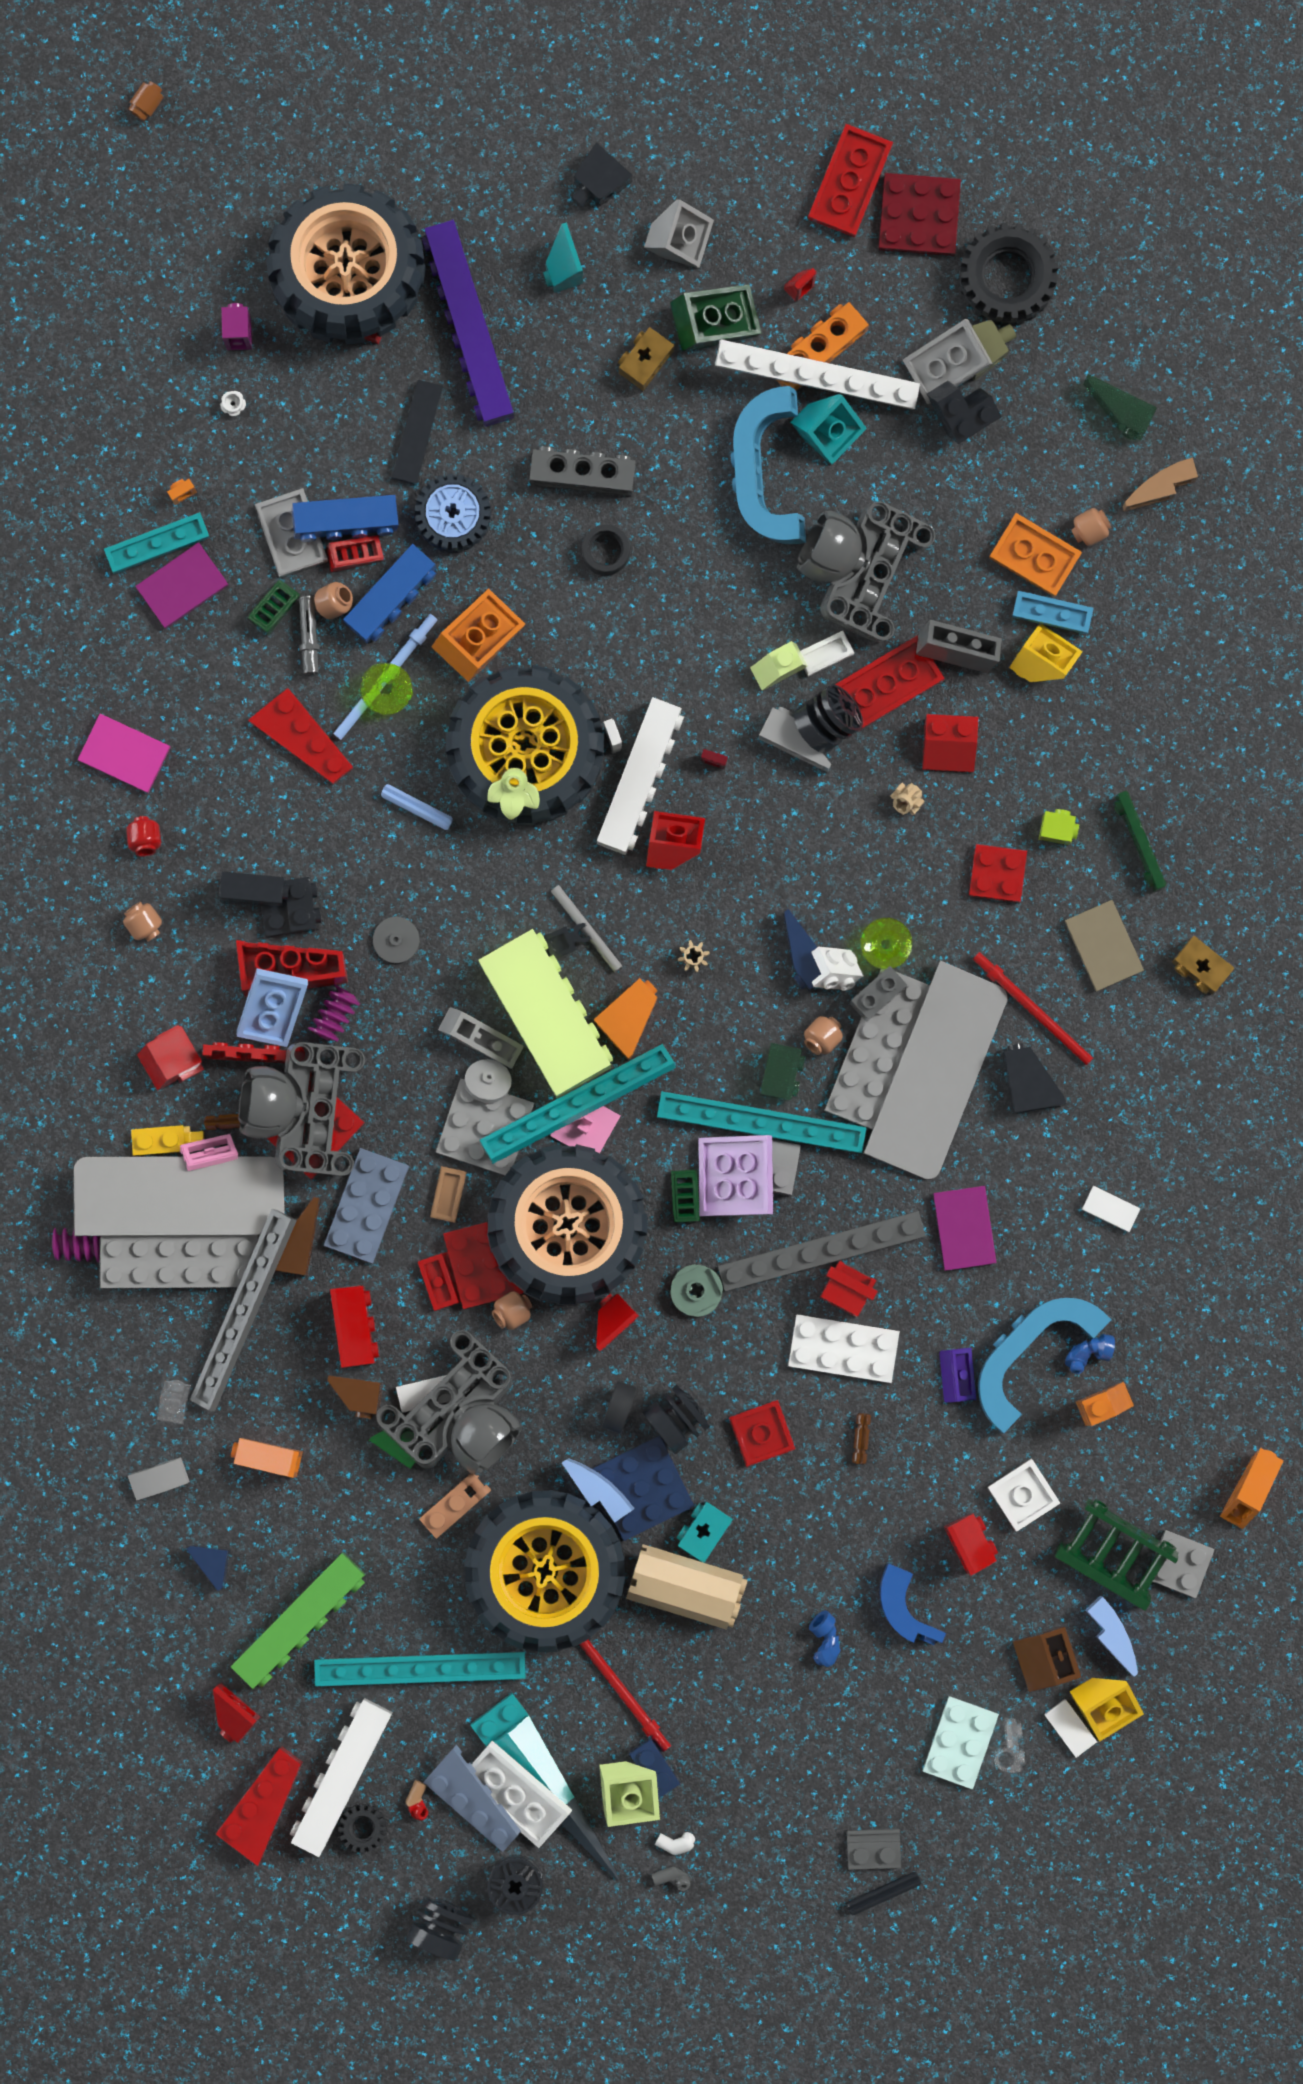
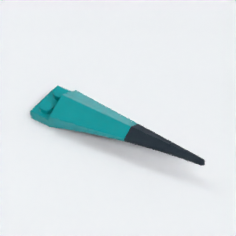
M513 1693L509 1694L472 1722L470 1726L486 1747L491 1741L496 1743L572 1809L561 1824L615 1879L619 1880L616 1870L573 1796L529 1714Z

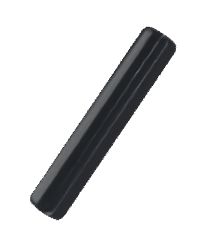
M912 1872L846 1903L851 1915H856L920 1886L921 1880L916 1872Z

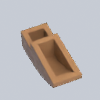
M1193 457L1177 462L1145 481L1126 500L1123 505V511L1173 499L1176 495V487L1194 483L1198 475Z

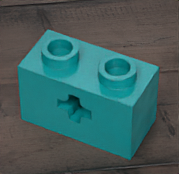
M707 1501L704 1505L700 1503L691 1514L694 1521L690 1527L684 1525L676 1537L680 1540L678 1543L680 1548L703 1563L733 1520ZM705 1523L708 1524L707 1530L710 1534L699 1538L696 1527L698 1525L703 1526Z

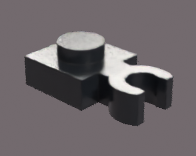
M586 923L576 925L573 932H570L568 926H565L543 936L548 944L550 955H554L558 959L578 950L575 945L576 942H589L592 939L591 935L582 938L579 934L580 929L587 926Z

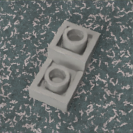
M181 1457L128 1475L136 1500L153 1496L190 1482Z

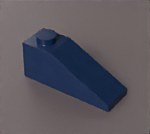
M787 909L783 916L793 971L796 974L793 978L802 990L806 987L810 992L815 988L812 981L821 975L812 955V951L817 946L791 911Z

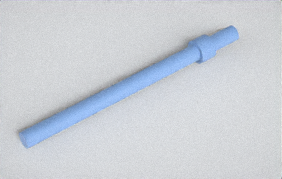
M432 614L427 616L418 629L414 628L409 635L410 639L333 734L337 738L342 740L417 645L421 646L427 637L425 635L438 621Z

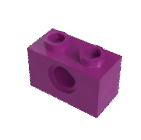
M232 303L228 304V307H221L222 339L226 349L253 350L252 319L248 307H243V304Z

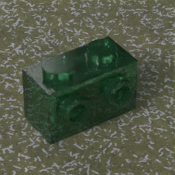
M775 1043L770 1044L760 1096L788 1102L791 1101L792 1096L797 1097L800 1082L795 1081L797 1071L802 1072L805 1056H800L802 1049Z

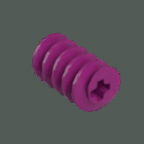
M334 984V987L338 992L329 991L328 993L333 1001L324 1000L323 1002L327 1010H318L322 1019L313 1018L312 1020L317 1028L308 1027V1030L329 1042L330 1040L339 1041L335 1031L343 1033L345 1030L340 1023L349 1024L350 1022L345 1015L355 1014V1011L350 1006H359L361 1004L353 994Z
M54 1228L52 1250L55 1260H60L64 1253L66 1261H71L74 1255L76 1261L81 1262L85 1255L86 1261L92 1262L95 1255L97 1262L100 1263V1236H74V1230L72 1235L69 1236L67 1228H63L61 1235H58L57 1229Z

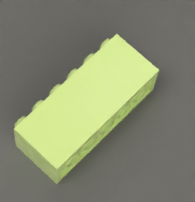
M532 929L479 959V963L558 1099L611 1069L610 1062L613 1061V1057L606 1045L602 1047L599 1045L597 1039L600 1038V1035L594 1024H587L584 1019L587 1016V1012L580 1000L575 1002L571 995L574 994V990L567 977L561 979L558 973L561 971V967L555 956L549 957L545 950L548 949V944L541 932L536 934Z

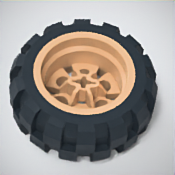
M344 183L341 190L330 191L329 185L310 191L311 198L303 203L298 199L283 212L284 220L281 224L274 226L268 242L270 250L269 256L266 258L267 271L276 302L281 305L285 316L298 329L305 328L311 332L312 337L329 343L333 342L334 338L345 339L346 345L364 343V337L375 333L379 337L396 328V321L401 316L407 317L418 301L417 294L419 288L423 287L425 275L424 252L415 223L406 210H400L395 205L393 198L379 190L374 191L373 194L366 192L363 185ZM342 232H351L350 243L348 240H343ZM358 245L367 247L365 251H354V248ZM331 246H340V251L338 252L328 250ZM379 246L383 248V253L370 257L371 253ZM314 247H316L324 253V257L312 254L310 252ZM345 258H348L349 263L345 272L342 264H344ZM376 266L379 268V271L375 274H369L367 269ZM319 267L328 268L325 274H317L315 272ZM321 283L323 285L317 289L313 284ZM332 288H339L341 290L336 296L328 294ZM357 288H365L367 290L359 295L354 294ZM345 293H350V297H345Z
M558 1144L544 1147L529 1156H524L514 1164L504 1178L500 1180L492 1196L487 1216V1236L490 1250L499 1265L498 1268L508 1281L524 1291V1294L540 1302L543 1300L555 1303L556 1305H576L588 1301L592 1302L609 1294L618 1285L623 1283L636 1267L644 1250L643 1246L647 1235V1214L643 1205L644 1198L636 1181H632L624 1171L625 1167L611 1156L608 1158L596 1152L595 1148L578 1144L576 1146H560ZM560 1185H570L568 1200L562 1199ZM549 1198L556 1199L559 1202V1209L549 1211L545 1206V1201ZM573 1198H582L585 1201V1208L579 1211L575 1210L571 1205ZM599 1200L604 1209L590 1215L588 1209ZM531 1203L542 1209L544 1215L540 1216L528 1212ZM565 1218L567 1221L576 1218L577 1220L572 1224L571 1231L567 1228L557 1231L563 1224L562 1219ZM590 1219L596 1220L599 1224V1230L594 1233L587 1231L585 1222ZM536 1221H543L547 1225V1232L544 1234L535 1233L533 1224ZM577 1233L574 1237L570 1238V1235ZM590 1237L605 1241L601 1250L588 1241ZM544 1238L546 1243L536 1251L531 1242ZM577 1242L584 1243L587 1247V1253L582 1256L576 1255L573 1251V1245ZM550 1243L558 1244L561 1248L560 1255L550 1256L547 1252V1246ZM564 1252L570 1253L572 1265H563Z

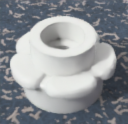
M226 392L222 396L220 406L224 413H229L230 416H237L240 414V411L245 409L246 401L240 392Z

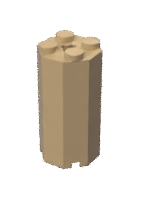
M642 1544L626 1599L727 1630L728 1627L733 1628L747 1580L743 1579L741 1574Z

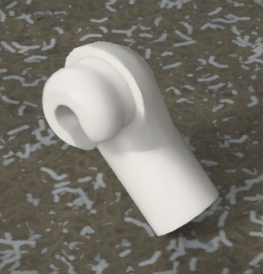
M685 1832L681 1838L673 1840L660 1833L655 1845L673 1855L688 1852L694 1847L695 1837L693 1834Z

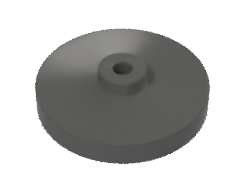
M387 918L374 931L373 945L375 951L383 960L389 963L399 964L406 962L416 954L419 948V933L414 924L405 918Z

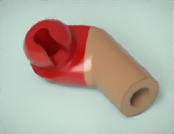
M415 1780L406 1798V1805L411 1816L415 1820L422 1821L428 1816V1810L421 1798L427 1785L418 1780Z

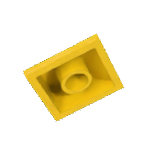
M1039 624L1009 668L1015 671L1019 677L1025 678L1029 682L1064 679L1083 651L1043 624Z
M1091 1678L1070 1691L1075 1703L1099 1742L1144 1714L1127 1681Z

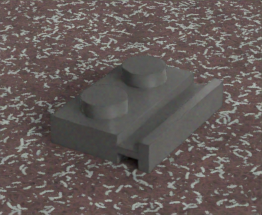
M900 1829L847 1830L848 1870L901 1868Z

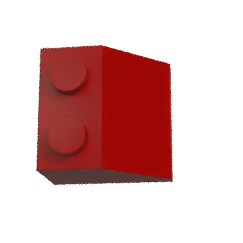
M927 714L924 723L922 770L974 773L979 717Z
M970 1513L944 1526L968 1575L976 1574L997 1561L994 1555L998 1554V1551L992 1539L986 1540L983 1531L987 1529L980 1516L975 1517L974 1513Z

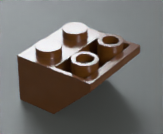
M1061 1625L1012 1641L1029 1692L1081 1678L1065 1626Z

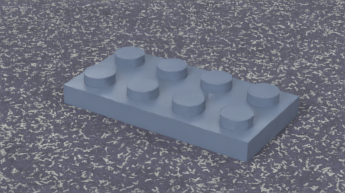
M360 1148L324 1246L373 1264L409 1166Z

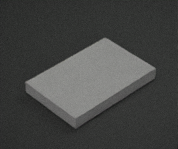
M964 319L903 359L915 383H920L919 390L927 404H931L927 393L947 380L955 386H959L993 364L968 319Z
M303 488L255 504L279 578L328 562L320 537H317L312 542H301V539H294L291 508L292 503L308 502Z

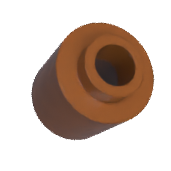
M151 81L148 84L143 82L129 102L131 105L128 110L139 119L145 121L147 117L152 116L164 98L161 94L162 89Z

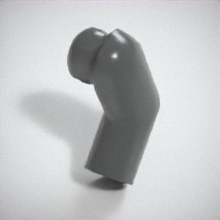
M674 1866L651 1874L655 1886L670 1882L678 1887V1890L686 1891L691 1885L688 1874Z

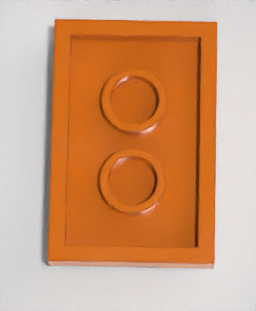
M1015 513L989 558L1051 596L1056 597L1082 552Z

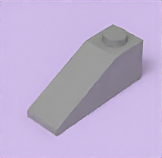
M779 707L778 710L772 708L758 739L828 772L831 763L823 753L811 748L802 738L796 727L794 717H792L793 713L782 707Z
M451 1007L438 1029L458 1042L510 1069L513 1068L524 1047L468 1014Z

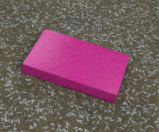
M99 714L78 761L149 794L171 747L107 716Z

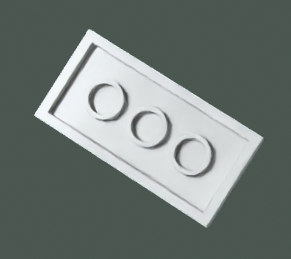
M796 1315L788 1366L892 1383L900 1331Z
M493 1741L471 1764L476 1770L475 1775L483 1785L486 1784L492 1791L491 1796L496 1803L504 1807L521 1830V1833L538 1848L572 1811L571 1808Z

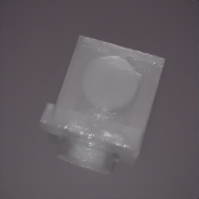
M179 1380L165 1381L161 1391L157 1420L179 1424L184 1423L191 1385L184 1384Z

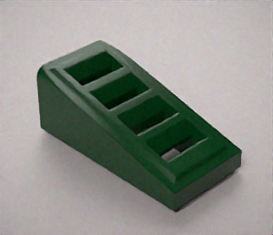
M279 579L247 618L267 635H270L300 597V594ZM279 589L290 596L288 601L277 593ZM275 597L277 600L283 603L284 606L280 608L271 601L272 598ZM269 605L278 613L274 616L265 607ZM263 613L265 616L271 619V621L267 623L263 619H261L259 615Z
M697 1170L671 1171L673 1222H700ZM677 1178H692V1183H677ZM693 1188V1193L677 1194V1189ZM693 1198V1203L678 1204V1199ZM694 1208V1213L692 1214L678 1213V1209Z

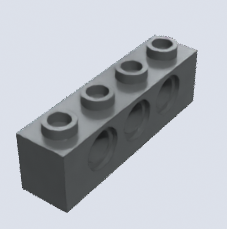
M542 446L539 447V450L533 449L530 485L632 496L635 460H631V457L626 455H616L615 458H609L599 452L582 455L579 451L566 449L564 453L554 452V448ZM555 462H560L565 466L564 470L559 473L553 472L550 467ZM580 465H586L590 468V472L582 476L576 472V468ZM605 468H612L616 474L612 478H605L601 472Z

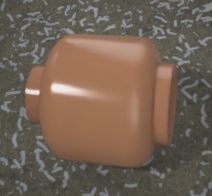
M1091 508L1074 518L1075 528L1071 530L1078 543L1083 541L1087 546H1092L1108 537V529L1111 528V524L1103 510L1098 511L1096 508Z
M333 582L316 592L314 598L315 607L321 616L326 619H335L351 609L353 596L347 586L340 582Z
M138 902L124 913L126 917L123 920V924L135 940L145 938L148 942L160 933L158 928L162 924V919L151 904Z
M817 1017L804 1032L805 1045L816 1055L831 1053L842 1040L841 1024L833 1017Z
M512 1291L495 1301L492 1315L499 1327L514 1330L530 1319L532 1304L525 1294L521 1296L517 1292Z

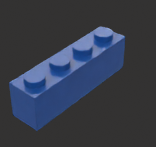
M395 495L292 503L291 508L294 539H301V542H312L317 537L337 540L341 539L342 535L362 538L368 536L367 533H378L379 536L392 535L393 531H397L399 525Z
M412 544L343 619L345 625L365 643L368 644L371 640L377 641L385 631L382 628L389 621L393 623L402 613L400 608L406 602L410 604L419 594L417 590L422 584L428 585L436 576L434 571L437 569L436 564Z

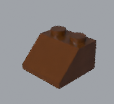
M328 1375L327 1381L348 1409L356 1411L355 1417L372 1419L373 1414H377L381 1403L383 1383Z

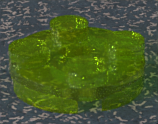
M377 663L371 666L362 677L360 695L364 704L369 709L382 715L401 711L412 698L411 679L403 668L395 664ZM383 682L392 684L389 695L380 693V690L383 688L381 685Z

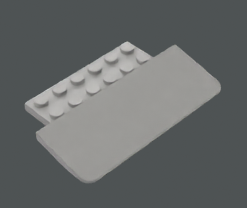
M941 960L930 985L896 972L907 984V987L868 1022L861 1017L824 1110L873 1130L863 1154L924 1179L936 1177L942 1168L1007 1003V993L1001 986ZM882 966L878 976L887 968Z
M83 1157L79 1159L74 1165V1236H100V1288L238 1287L258 1242V1235H261L271 1209L284 1213L283 1169L276 1165L275 1157H238L236 1160L191 1171L187 1170V1164L184 1162L183 1157Z

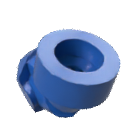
M1101 1334L1098 1338L1091 1339L1089 1342L1085 1340L1083 1343L1073 1346L1066 1356L1065 1365L1070 1367L1072 1373L1081 1374L1092 1353L1095 1354L1098 1360L1110 1361L1115 1348L1114 1336Z
M827 1610L820 1612L814 1617L809 1625V1630L818 1638L824 1637L822 1645L814 1654L815 1663L820 1666L831 1667L835 1663L841 1649L839 1647V1635H836L837 1630L834 1625L835 1618Z

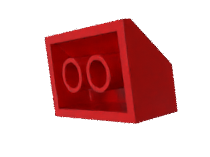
M363 1285L330 1289L341 1368L376 1364L375 1358H379L378 1343L372 1342L371 1332H376L374 1316L369 1317L367 1306H372L370 1290L365 1291Z

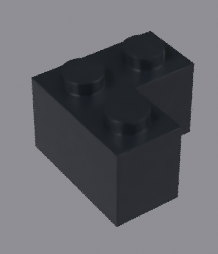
M947 380L927 393L947 436L958 444L1002 417L992 396L981 388L963 397L960 389Z

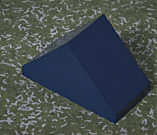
M195 1545L188 1547L186 1550L217 1591L224 1588L229 1550Z

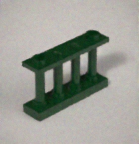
M1088 1498L1085 1502V1510L1090 1512L1071 1543L1065 1544L1062 1541L1056 1549L1055 1557L1146 1611L1151 1603V1595L1148 1594V1588L1167 1559L1173 1563L1177 1562L1179 1554L1176 1551L1177 1548L1166 1540L1162 1542L1112 1513L1103 1502L1097 1499L1092 1501ZM1100 1518L1112 1525V1528L1094 1557L1090 1556L1088 1558L1081 1553L1080 1548ZM1121 1532L1135 1539L1117 1570L1110 1571L1103 1567V1561ZM1145 1545L1158 1554L1140 1583L1133 1585L1126 1580L1125 1575Z

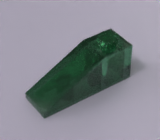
M1088 374L1083 385L1117 429L1123 431L1122 435L1128 439L1136 440L1137 438L1142 440L1157 407Z

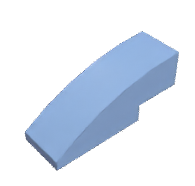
M570 1458L562 1462L590 1506L600 1501L614 1523L634 1510V1507L627 1498L601 1474Z
M1099 1596L1085 1610L1103 1629L1095 1637L1128 1673L1135 1677L1138 1671L1130 1639L1115 1611L1102 1596Z

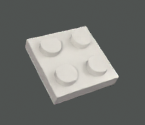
M1032 1459L987 1487L1016 1532L1060 1504Z

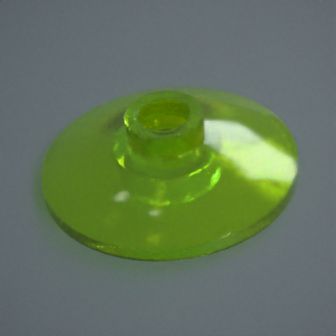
M879 918L871 922L863 931L860 942L861 951L865 959L877 968L887 969L889 966L896 968L902 965L909 957L912 950V937L908 928L902 922L893 918ZM883 940H888L891 943L889 949L882 948L881 942Z

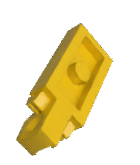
M190 1126L131 1129L133 1156L180 1152V1145L205 1140L203 1131L190 1132Z

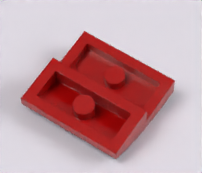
M448 1252L418 1261L434 1311L461 1302Z

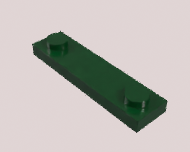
M1128 791L1121 792L1115 797L1114 807L1118 816L1123 815L1146 870L1143 876L1149 888L1153 887L1154 892L1159 891L1166 886L1165 879Z

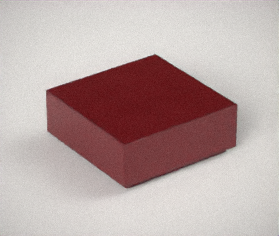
M703 749L700 761L704 764L725 769L728 756Z

